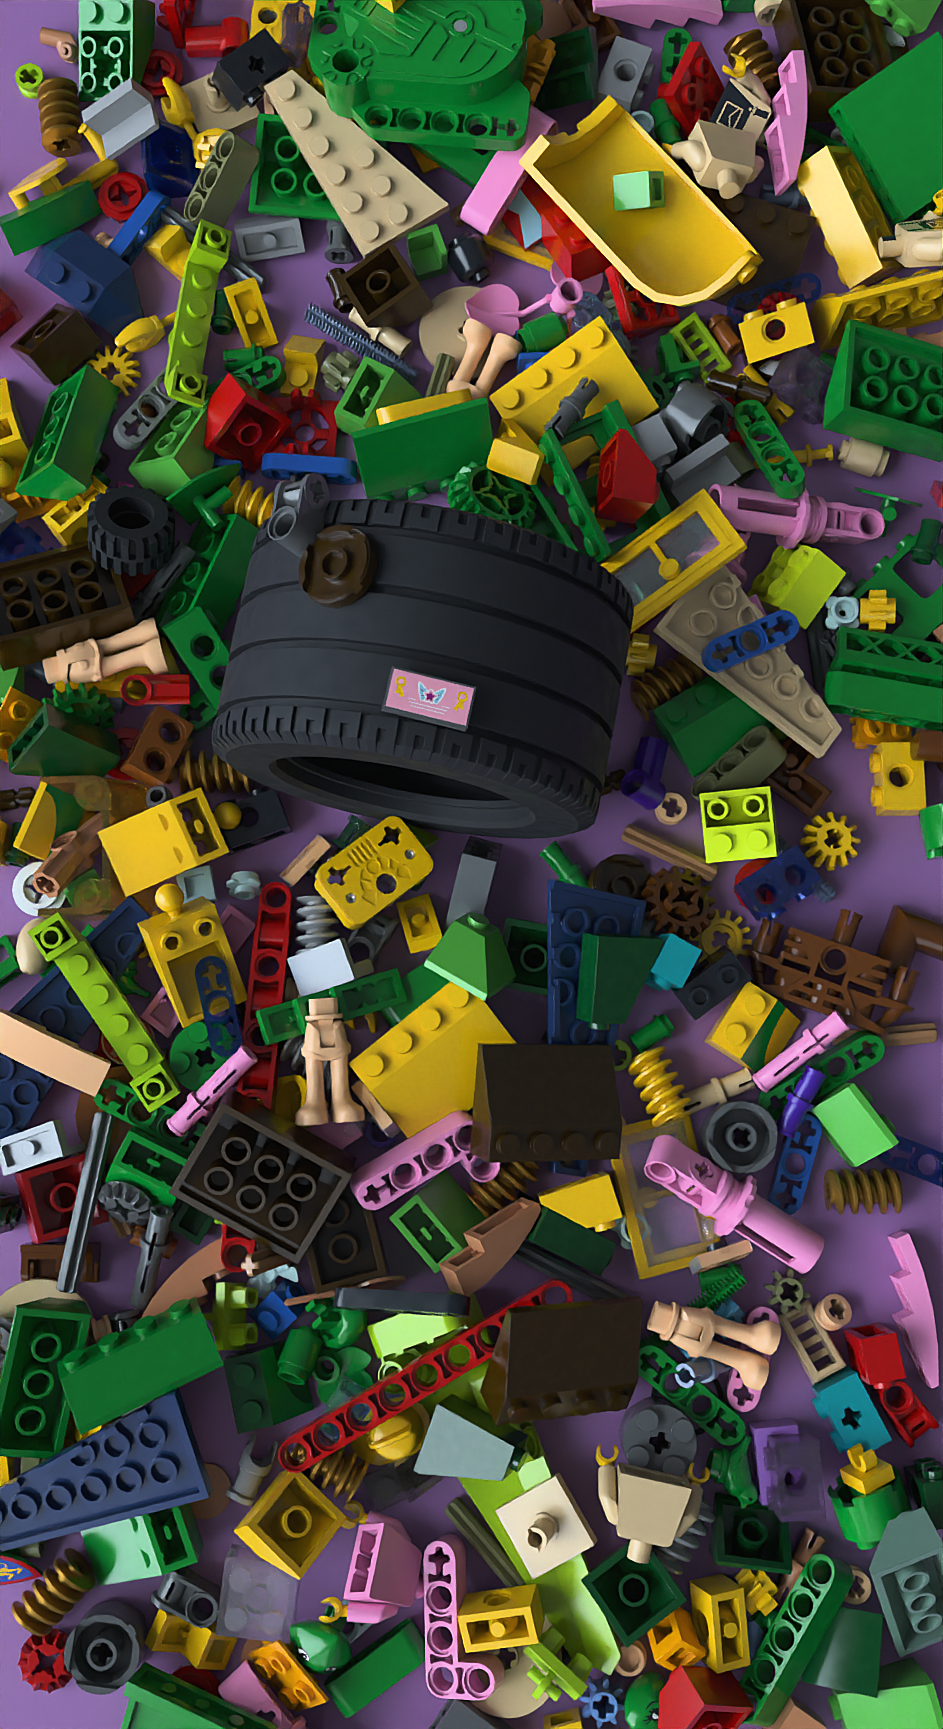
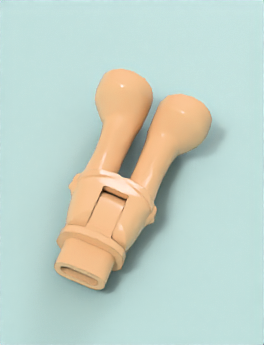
M467 319L463 326V334L468 343L466 352L453 380L448 381L446 392L470 388L472 400L486 397L489 403L487 397L498 373L507 361L518 357L523 346L516 339L506 334L497 333L486 364L474 386L470 384L471 378L483 353L490 344L493 332L481 322Z
M154 617L143 620L137 626L111 637L99 640L91 638L87 641L76 643L65 650L56 651L57 656L42 659L48 684L64 681L66 685L70 684L69 679L72 683L103 681L107 676L138 666L148 667L153 674H169ZM139 646L116 655L105 657V655L110 654L112 652Z
M338 997L309 999L310 1016H305V1021L308 1023L304 1045L301 1048V1055L305 1057L307 1091L305 1104L296 1114V1125L305 1126L329 1123L324 1093L323 1062L330 1061L331 1122L365 1120L364 1109L351 1099L349 1090L348 1054L351 1053V1044L347 1041L343 1022L339 1020L343 1018V1013H338Z
M656 1301L647 1323L648 1330L659 1333L662 1340L671 1341L676 1346L687 1351L690 1357L698 1358L702 1356L733 1367L739 1372L743 1384L757 1391L763 1388L768 1378L769 1363L767 1359L754 1352L740 1350L712 1340L714 1333L746 1344L767 1355H772L776 1351L781 1338V1327L776 1322L764 1320L754 1325L742 1324L718 1316L708 1307L699 1309L679 1306L674 1301L670 1305Z

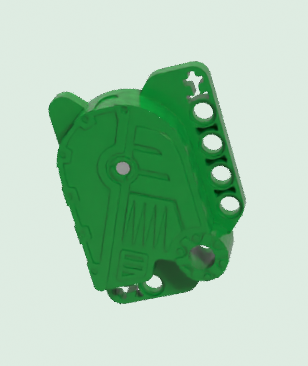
M332 0L316 1L308 47V58L312 71L323 83L326 101L330 109L338 116L353 118L369 137L381 141L509 152L517 151L525 145L531 102L530 93L521 82L527 68V38L538 32L543 25V6L539 0H406L394 14L375 0H335L334 11H331L329 3ZM327 24H333L337 27L331 34L320 32L321 28ZM377 116H383L388 119L387 123L382 127H375L370 124L371 120ZM409 119H416L421 122L420 126L414 130L404 128L403 124ZM442 122H450L454 125V128L446 133L439 132L436 129L437 125ZM478 124L484 125L487 128L484 134L478 136L469 132L472 126ZM493 127H497L496 136L493 135ZM509 130H516L513 136H507Z

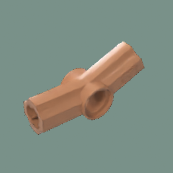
M100 811L77 830L66 832L56 838L50 845L52 853L33 874L34 880L31 883L37 892L43 893L49 898L57 897L75 876L89 870L95 863L94 857L104 850L97 832L117 824L118 821L107 811Z

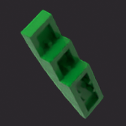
M391 969L336 985L323 991L256 1011L255 1014L265 1046L305 1034L308 1023L305 1021V1016H310L309 999L338 997V1013H343V1018L339 1020H342V1022L408 1002L398 969Z

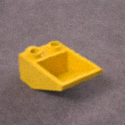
M6 377L0 379V488L7 487L13 482V467L25 463L30 449Z
M200 787L97 832L125 897H128L229 853L219 827L225 830L235 828L241 821V811L234 803L223 802L215 808L213 814ZM181 810L189 811L191 814L190 821L185 822L183 820ZM196 841L202 842L205 846V851L201 854L197 852V847L194 845Z
M171 883L162 885L156 892L155 901L157 906L165 912L137 924L150 958L182 1027L186 1028L195 1022L204 1020L246 1001L247 993L215 904L203 896L183 904L184 893L179 886ZM171 936H175V937H176V938H174V939L169 940V941L166 942V940H167L169 937H171Z

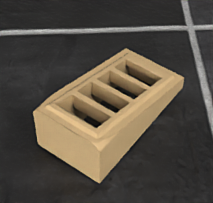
M806 1300L800 1303L802 1311L793 1307L786 1314L778 1315V1318L811 1383L815 1385L844 1369L847 1365L826 1329L817 1322L814 1308L810 1301ZM807 1314L810 1320L793 1329L790 1323ZM812 1328L815 1329L816 1335L800 1342L797 1336ZM821 1341L824 1348L808 1356L805 1350ZM828 1355L831 1362L816 1369L813 1363Z

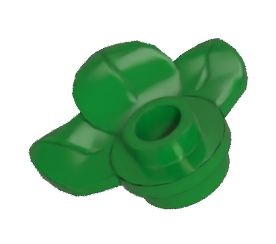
M347 1346L340 1350H328L326 1347L321 1349L312 1375L318 1381V1397L328 1409L331 1410L346 1401L348 1395L354 1396L374 1384L373 1377L365 1369L370 1363L372 1356L357 1346ZM323 1361H331L335 1368H326Z

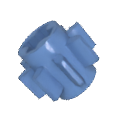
M606 1673L603 1674L602 1679L594 1680L589 1676L588 1690H585L583 1695L579 1697L582 1702L588 1703L582 1708L583 1717L588 1718L592 1715L596 1719L597 1728L601 1727L602 1722L608 1721L616 1725L617 1710H624V1700L618 1698L623 1691L621 1683L618 1682L612 1686ZM602 1695L608 1696V1699H604L603 1705L597 1704L601 1700Z

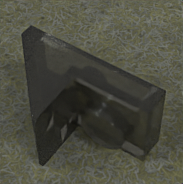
M420 1450L405 1458L385 1464L365 1475L363 1481L378 1513L405 1499L409 1503L413 1502L444 1479V1476L419 1474L414 1471Z

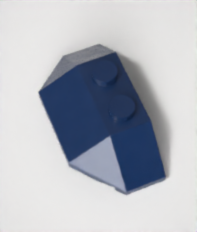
M81 230L74 231L41 245L25 269L27 274L115 337L132 322L145 318L133 268Z

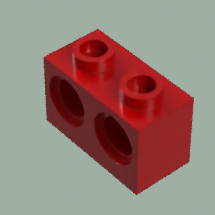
M878 1322L843 1329L851 1369L857 1372L860 1379L869 1385H873L875 1389H884L895 1386V1380L906 1378L896 1332Z

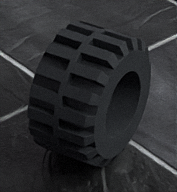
M119 485L117 489L112 487L106 489L105 494H97L95 501L90 502L87 511L88 548L92 553L93 559L96 562H101V567L106 570L112 568L114 573L120 575L122 573H129V576H136V573L147 575L151 574L152 569L160 570L163 568V563H168L171 560V554L174 553L175 513H173L172 505L166 503V498L163 495H156L154 490L150 488L145 490L142 489V486L134 485V487H127V485Z

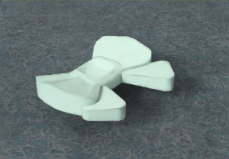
M290 1263L253 1276L248 1280L247 1287L256 1288L258 1290V1297L265 1299L277 1287L275 1280L278 1275L293 1282H298L300 1278L297 1265L290 1266Z

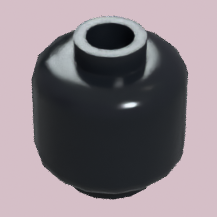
M467 231L449 243V252L447 253L448 264L460 282L466 283L473 280L474 284L477 285L491 275L489 268L494 263V255L480 234H470Z

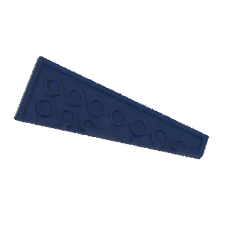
M548 880V1044L611 1045L613 1056L620 1024H610L609 1030L589 1028V1022L576 1018L583 932L639 935L647 901L561 881ZM589 1160L548 1161V1170L558 1174L586 1178Z
M132 895L128 896L86 937L116 984L144 942L137 923L153 917ZM57 965L9 1010L11 1013L46 1027V1031L77 1044L80 1043L94 1021ZM0 1053V1139L20 1133L26 1129L56 1079Z
M179 1388L148 1402L1 1485L0 1552L209 1498L213 1489Z

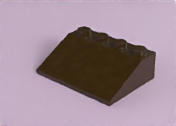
M782 0L772 21L782 62L792 50H804L807 75V122L828 123L833 121L828 110L837 101L893 63L881 17L871 11L870 5L865 0Z
M692 177V181L744 235L764 260L757 267V272L745 284L739 283L730 291L709 301L748 314L756 311L758 305L768 295L778 292L790 293L817 218L744 193H739L733 198L725 199L720 196L719 190L701 186L697 183L696 178Z
M88 540L0 563V665L3 671L40 662L42 659L57 656L56 651L65 650L76 643L84 642L91 638H94V640L108 638L136 626L120 574L114 573L112 568L106 570L101 567V562H96L93 559L92 553L88 548Z
M478 1043L470 1153L488 1163L620 1159L622 1118L611 1045Z
M229 1087L172 1185L169 1194L298 1264L352 1177L357 1158Z
M640 1296L508 1308L480 1389V1393L495 1425L521 1424L530 1421L553 1420L561 1417L585 1416L592 1413L616 1412L627 1409L638 1382L643 1303Z

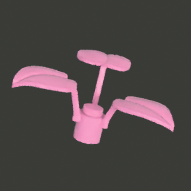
M553 261L550 277L553 283L557 285L551 294H546L543 299L526 309L518 311L520 305L518 296L511 288L502 284H491L482 288L466 301L465 308L469 318L489 327L493 332L492 338H495L497 333L506 334L510 337L514 336L515 331L519 330L518 317H525L545 304H550L555 313L567 316L568 335H565V340L572 336L571 326L573 317L576 314L574 311L575 306L580 300H588L598 294L603 285V272L578 282L573 278H566L556 262Z

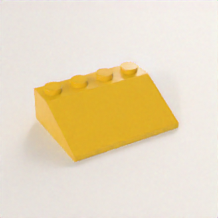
M943 268L932 271L922 269L915 272L912 276L900 279L898 277H891L877 285L869 287L867 285H859L849 292L837 295L836 293H828L816 300L810 313V319L820 351L839 347L846 324L850 319L882 329L891 327L893 330L903 327L910 329L943 320Z
M598 316L489 396L503 419H514L537 446H539L538 441L545 432L544 427L546 423L558 411L560 401L565 396H569L584 377L588 378L585 387L592 379L598 385L599 393L585 408V415L582 419L600 412L606 404L617 399L631 427L644 421L660 409L601 316ZM584 436L562 446L572 470L599 452L591 436ZM543 462L540 475L550 487L554 484V474L549 464Z
M450 981L348 1064L409 1139L452 1112L458 1110L469 1112L473 1108L478 1043L516 1042L482 999Z

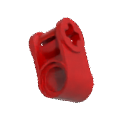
M901 1379L895 1380V1386H898L899 1393L892 1401L886 1400V1393L889 1388L875 1389L872 1385L871 1389L874 1399L888 1417L893 1429L910 1449L915 1446L914 1441L928 1430L939 1428V1424L930 1411Z

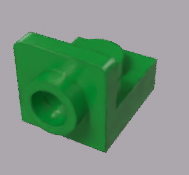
M673 333L660 336L655 352L661 373L664 372L666 374L664 383L673 382L678 387L683 381L693 383L697 380L701 369L700 360L683 363L682 348L680 345L675 344Z

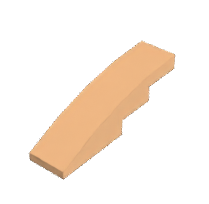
M0 1008V1053L64 1084L96 1097L111 1065V1061L79 1048L77 1043L46 1031V1027Z

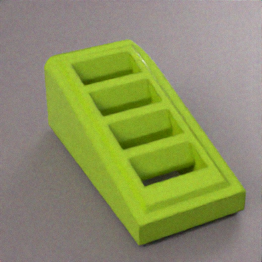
M693 312L667 333H673L675 344L681 346L685 363L698 360L697 356L704 350H708L710 355L700 362L701 369L698 378L705 386L711 382L707 381L710 372L707 373L704 367L714 359L719 365L713 369L724 373L733 366L696 312ZM690 329L693 335L684 340L682 334ZM698 339L702 344L692 351L689 345Z

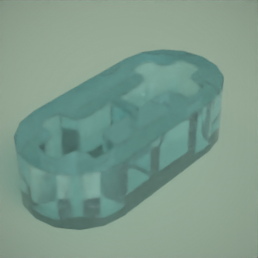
M583 291L581 300L574 308L576 313L572 321L574 325L580 330L598 316H601L611 333H613V321L610 311L596 295Z

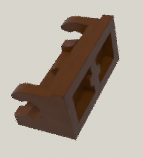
M28 1242L20 1246L21 1281H29L32 1278H52L58 1280L66 1242H43L40 1244ZM88 1242L79 1282H100L101 1242Z

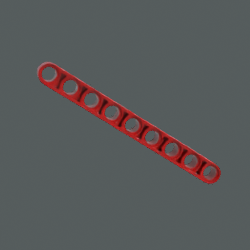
M560 1278L545 1280L477 1321L472 1326L462 1330L292 1432L279 1449L278 1458L281 1466L290 1473H299L490 1359L496 1343L488 1344L482 1339L481 1332L486 1326L495 1325L501 1329L508 1308L548 1305L545 1300V1294L548 1289L554 1286H559L565 1290L566 1298L563 1303L573 1302V1294L569 1285ZM457 1344L466 1346L470 1351V1358L464 1363L454 1362L449 1355V1351L453 1346ZM430 1364L434 1366L438 1372L437 1379L430 1383L421 1381L417 1374V1369L421 1365ZM390 1384H399L405 1391V1398L402 1401L393 1402L387 1398L385 1388ZM359 1403L367 1404L372 1410V1418L368 1421L358 1420L354 1416L353 1407ZM325 1423L336 1425L339 1429L340 1437L334 1441L325 1439L321 1434V1426ZM292 1443L302 1444L306 1448L307 1457L303 1460L293 1459L288 1451L289 1445Z

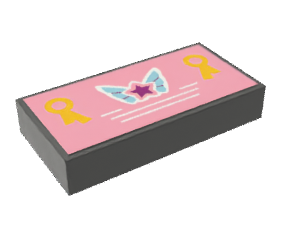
M392 666L381 711L466 731L477 687Z

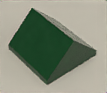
M506 916L502 938L516 977L514 982L505 988L548 996L547 924Z
M715 1493L712 1512L716 1519L711 1523L709 1552L716 1565L791 1575L793 1568L788 1503L762 1506L757 1498L754 1503L747 1505L743 1509L736 1496Z
M630 1540L611 1551L581 1579L626 1648L687 1601L652 1549L650 1560L647 1564L634 1562L627 1557Z

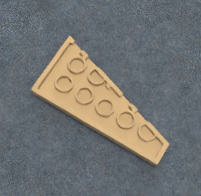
M290 70L264 86L268 98L364 259L389 240L395 243L404 238L407 233L419 229L450 210L449 204L374 139L369 137L353 121L334 113L330 109L326 98L296 72Z
M724 565L677 599L653 632L816 758L822 757L842 728L818 694H814L803 678L805 674L798 664L794 665L787 655L785 645L720 673L711 672L703 665L701 653L710 641L765 617L756 603H752L740 587L742 583L735 573L731 574L727 566ZM773 628L766 631L768 637L776 633ZM743 633L741 637L742 645L747 650H756L759 645L758 638L753 633ZM732 645L723 651H718L715 647L716 651L711 655L714 660L720 659L722 661L729 653L734 652Z

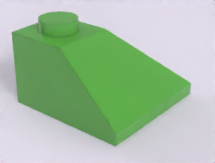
M468 912L454 920L426 959L424 966L486 1001L514 982L516 974L499 928L490 924V921L485 916Z

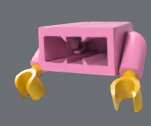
M352 1500L343 1508L352 1511L355 1519L346 1516L347 1518L341 1526L351 1529L358 1523L364 1525H359L343 1596V1599L349 1601L348 1605H343L336 1597H328L322 1600L320 1603H331L335 1608V1613L333 1617L320 1616L319 1620L324 1623H331L339 1619V1617H347V1622L376 1624L395 1616L400 1607H411L414 1603V1598L420 1599L424 1596V1576L419 1574L423 1556L421 1550L411 1543L408 1533L398 1519L370 1510L369 1514L365 1513L361 1503Z

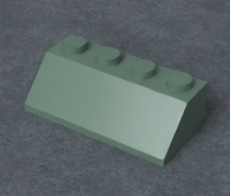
M922 1507L914 1511H905L899 1514L897 1518L888 1521L869 1567L899 1658L943 1640V1542L927 1511Z

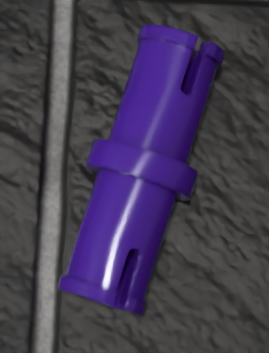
M806 1065V1069L794 1091H789L786 1096L788 1102L776 1123L777 1131L793 1139L807 1111L811 1112L815 1105L812 1102L824 1079L827 1078L826 1074L810 1065Z

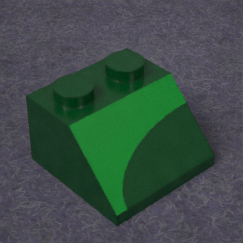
M286 1340L232 1352L223 1359L238 1434L274 1426L314 1410L308 1378H306L304 1385H295L284 1381L277 1375L279 1370L277 1362Z

